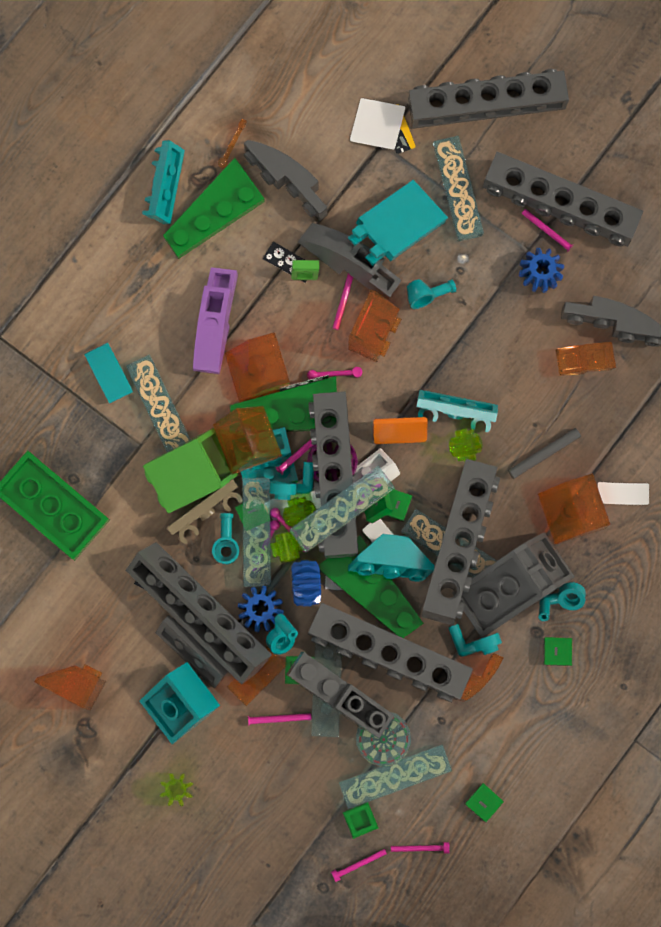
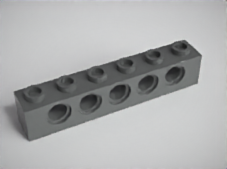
M548 69L539 74L523 72L517 74L516 77L506 78L499 75L484 81L469 79L465 83L454 84L453 82H445L436 87L420 85L413 88V90H409L408 102L412 129L564 110L569 102L564 70ZM540 87L545 93L537 94L533 91V88ZM513 90L520 96L513 98L507 92ZM483 94H490L494 99L486 101L481 96ZM464 97L468 100V103L460 104L455 99ZM438 100L443 105L441 107H433L430 102Z
M496 152L483 184V188L487 189V192L493 196L501 197L502 195L521 207L527 205L534 208L542 216L549 217L551 215L560 219V222L567 226L576 225L583 228L589 235H600L608 238V241L616 246H629L644 212L500 152ZM508 178H515L519 181V185L511 186L506 180ZM535 187L540 188L544 194L536 196L531 192V189ZM562 197L567 200L568 204L561 206L556 203L555 199ZM580 208H589L592 212V215H583L580 212ZM612 217L616 221V225L610 226L606 224L604 218Z
M346 391L313 394L314 402H309L310 418H315V428L311 429L312 445H317V455H312L313 470L319 471V482H314L315 497L321 498V509H316V514L322 510L331 509L328 506V500L332 496L344 498L349 503L353 501V492L348 496L350 491H354ZM327 416H332L337 420L336 424L331 428H326L322 425L323 419ZM336 443L339 449L335 454L328 455L324 452L326 444ZM331 469H337L340 471L341 476L337 481L331 482L326 479V473ZM343 502L340 507L346 508L347 505ZM338 508L337 515H339L341 518H344L346 510L345 512L339 511ZM355 510L349 512L346 522H339L345 526V530L341 535L334 536L329 532L327 535L319 536V552H324L326 559L355 557L359 555ZM324 514L319 518L325 521L328 518V514ZM333 517V519H329V520H331V523H332V524H334V523H336V522H339V521H338L336 518H334V517ZM325 524V527L323 528V532H325V531L327 530L326 524Z
M469 459L465 460L422 611V617L452 626H454L456 618H462L465 603L461 602L463 592L469 593L473 577H469L468 573L470 567L476 568L480 552L475 551L477 541L483 543L487 527L482 526L484 516L490 517L494 503L489 501L491 492H497L500 477L496 476L497 467ZM480 489L483 495L475 497L471 495L470 490ZM466 513H472L477 519L468 522L462 516ZM458 538H465L470 544L466 547H461L455 541ZM451 563H458L463 569L460 572H452L448 566ZM445 588H450L454 590L456 595L452 598H446L441 594V591Z
M157 542L139 551L125 570L241 684L258 673L272 656Z
M324 603L320 604L308 632V635L312 636L311 642L325 648L327 643L337 647L336 652L348 658L356 655L362 658V664L373 669H377V666L388 669L386 674L398 680H402L404 676L413 680L412 686L427 692L428 687L438 691L437 697L451 703L453 699H461L473 671V668ZM334 625H342L345 628L346 636L343 639L337 640L332 637L331 628ZM364 635L370 639V649L362 651L356 646V639L359 636ZM386 646L392 647L396 651V658L392 662L385 661L381 656V651ZM411 657H415L421 662V669L417 673H412L407 669V660ZM436 668H440L446 673V680L442 684H438L432 679V672Z

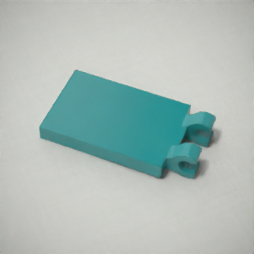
M413 179L360 216L356 221L358 226L352 230L353 234L348 239L354 246L366 237L371 239L375 246L369 250L371 253L365 257L371 265L376 264L385 256L391 262L444 224L448 217Z

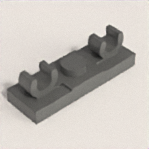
M168 615L162 621L155 633L215 689L228 671L184 627H181L174 618Z

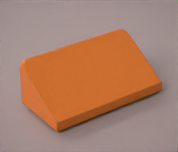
M427 418L373 420L374 444L426 442Z

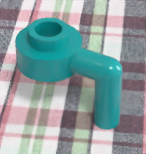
M304 462L302 483L270 482L269 493L275 494L274 499L291 500V495L309 494L312 492L313 462Z
M575 582L565 583L560 587L558 593L548 594L542 598L539 604V620L544 622L549 620L550 605L560 604L567 610L582 608L586 601L584 587Z
M277 614L275 616V628L266 637L267 646L277 655L288 652L293 647L295 638L298 635L297 630L285 615Z
M459 624L448 627L457 653L461 657L482 651L483 655L498 651L497 645L502 643L499 633H495L466 644Z

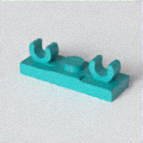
M170 140L162 141V146L154 150L160 156L158 161H152V165L156 167L152 196L145 198L144 201L149 203L150 206L149 210L142 211V214L162 224H171L185 150Z
M419 390L416 406L420 407L418 417H423V413L427 410L433 413V422L437 421L439 411L453 419L471 417V429L475 430L478 421H484L486 423L485 432L490 431L491 422H496L498 405Z

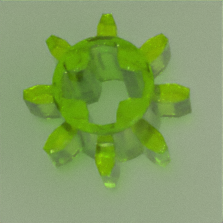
M473 429L456 430V437L451 438L449 441L450 453L458 461L464 460L465 462L466 459L475 461V454L482 451L481 437L474 433Z
M305 496L287 500L289 507L284 508L283 518L286 524L293 527L296 531L298 529L304 530L306 528L305 523L308 522L310 528L311 520H314L316 515V507L313 502L307 500Z
M294 531L274 536L276 542L270 544L273 558L279 557L280 563L300 559L299 552L304 551V546L299 537L295 538Z
M170 773L171 781L168 783L161 781L160 783L165 787V792L161 793L160 797L167 796L169 798L168 806H171L174 800H178L179 805L184 806L183 798L185 796L188 798L193 797L191 793H188V787L194 784H186L184 773L180 775L179 779H175L174 774ZM180 782V788L184 792L173 797V791L170 789V786L177 785Z

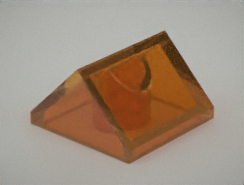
M263 406L236 408L213 424L231 475L282 456Z

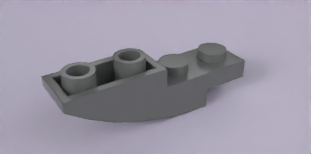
M251 140L244 142V157L250 165H257L262 171L260 174L268 185L273 184L279 190L283 185L287 184L285 188L293 198L298 197L304 203L302 207L311 218L315 216L320 222L328 215L327 206L315 194L319 190V181L307 169L273 147Z
M312 223L298 243L338 274L345 270L386 302L402 280L382 265L385 258L371 265L365 258L371 253L369 251L371 248L361 242L354 246L348 239V235L332 228Z
M593 296L589 305L565 302L562 308L561 319H566L570 324L593 323L594 327L601 329L613 326L612 337H617L621 342L633 343L634 340L644 341L647 346H661V325L648 315L621 302Z
M305 652L299 654L286 674L306 688L308 692L377 738L381 737L394 717L391 712L353 685L345 682Z

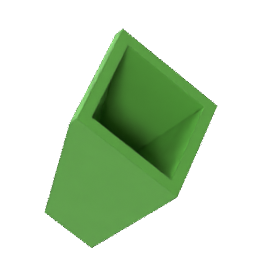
M215 428L192 438L143 465L146 479L150 484H153L158 494V501L168 514L222 488L239 475Z

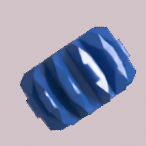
M536 248L535 255L532 252H527V260H521L520 266L523 269L519 271V276L527 277L523 285L528 286L532 283L533 292H536L537 288L541 287V291L546 293L548 286L555 289L557 287L556 281H562L563 279L560 271L564 269V264L557 263L560 259L559 255L550 256L551 249H547L546 253L542 254L541 248ZM539 266L540 269L544 267L546 269L545 274H543V271L539 274L537 268Z
M309 560L294 562L291 568L294 603L296 606L303 607L319 604L321 601L319 564L316 561Z
M262 586L261 594H257L256 588L252 587V598L246 593L242 594L243 599L248 603H238L239 609L247 610L238 615L239 619L250 617L245 623L246 628L251 627L255 622V632L259 633L261 624H264L265 630L268 632L271 630L268 622L271 620L275 624L274 614H284L283 610L274 608L282 605L283 601L282 599H277L272 602L277 594L275 590L266 596V586ZM261 602L265 603L264 606L265 608L268 607V612H263L262 616H257V611H253V608L259 607Z

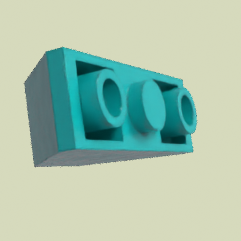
M382 534L348 565V571L358 572L359 575L380 574L388 579L405 577L414 582L425 580L435 569L434 564L409 537Z

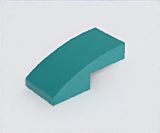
M108 342L84 354L109 404L133 392Z

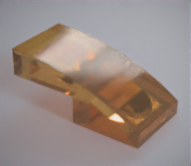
M612 342L583 344L556 349L560 376L580 375L590 371H607L616 368Z
M268 646L266 649L272 656L258 673L243 684L234 679L227 686L245 706L250 704L286 667V663L277 654H274Z
M493 653L481 677L472 673L460 700L465 702L478 693L494 676L504 657Z

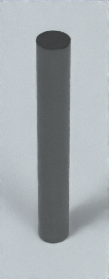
M576 428L572 429L508 470L510 476L513 479L517 478L581 437L579 431Z

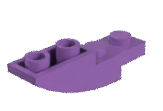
M210 269L207 286H204L201 300L193 371L220 374L229 332L228 321L238 278L237 270Z

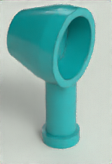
M420 279L414 280L407 285L408 302L412 309L425 307L436 297L457 291L455 282L452 279L433 288H430Z
M221 513V538L213 544L212 554L217 562L228 565L238 558L239 546L232 539L233 514ZM230 548L232 551L231 555L228 557L222 556V550Z

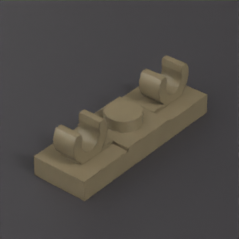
M232 479L166 528L172 535L179 531L178 537L180 541L184 544L188 543L184 538L186 530H192L196 536L199 534L195 526L189 525L199 517L204 521L215 512L212 507L222 501V506L227 512L231 511L227 504L229 498H236L239 504L243 502L242 497L238 493L232 492L238 487Z

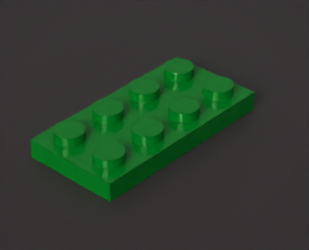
M28 450L0 481V498L74 561L110 521L109 518Z

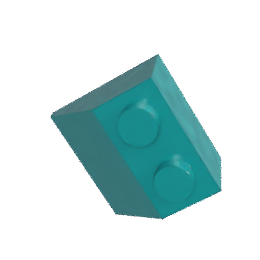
M188 662L167 674L139 700L171 744L182 738L220 706Z

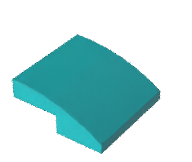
M285 427L233 440L244 488L250 482H259L262 491L265 492L269 491L270 482H298L294 463L283 472V475L276 470V467H279L292 456ZM249 488L250 495H252L251 492L257 493L256 488Z

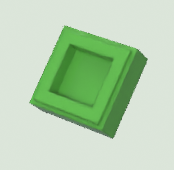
M319 260L292 261L291 279L318 280Z

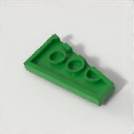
M234 158L168 229L163 237L177 258L180 259L264 203L265 198L237 159Z
M336 376L230 405L231 433H263L284 427L286 432L311 431V429L315 428V418H310L309 402H314L313 394L337 392ZM327 416L323 419L322 425L326 428H331L336 424L337 420L332 416Z
M358 536V554H360L368 546L362 537ZM357 556L329 558L319 564L320 572L325 574L395 635L405 638L424 624L392 579L385 578L380 574L363 576L359 575L358 572L348 571V565Z

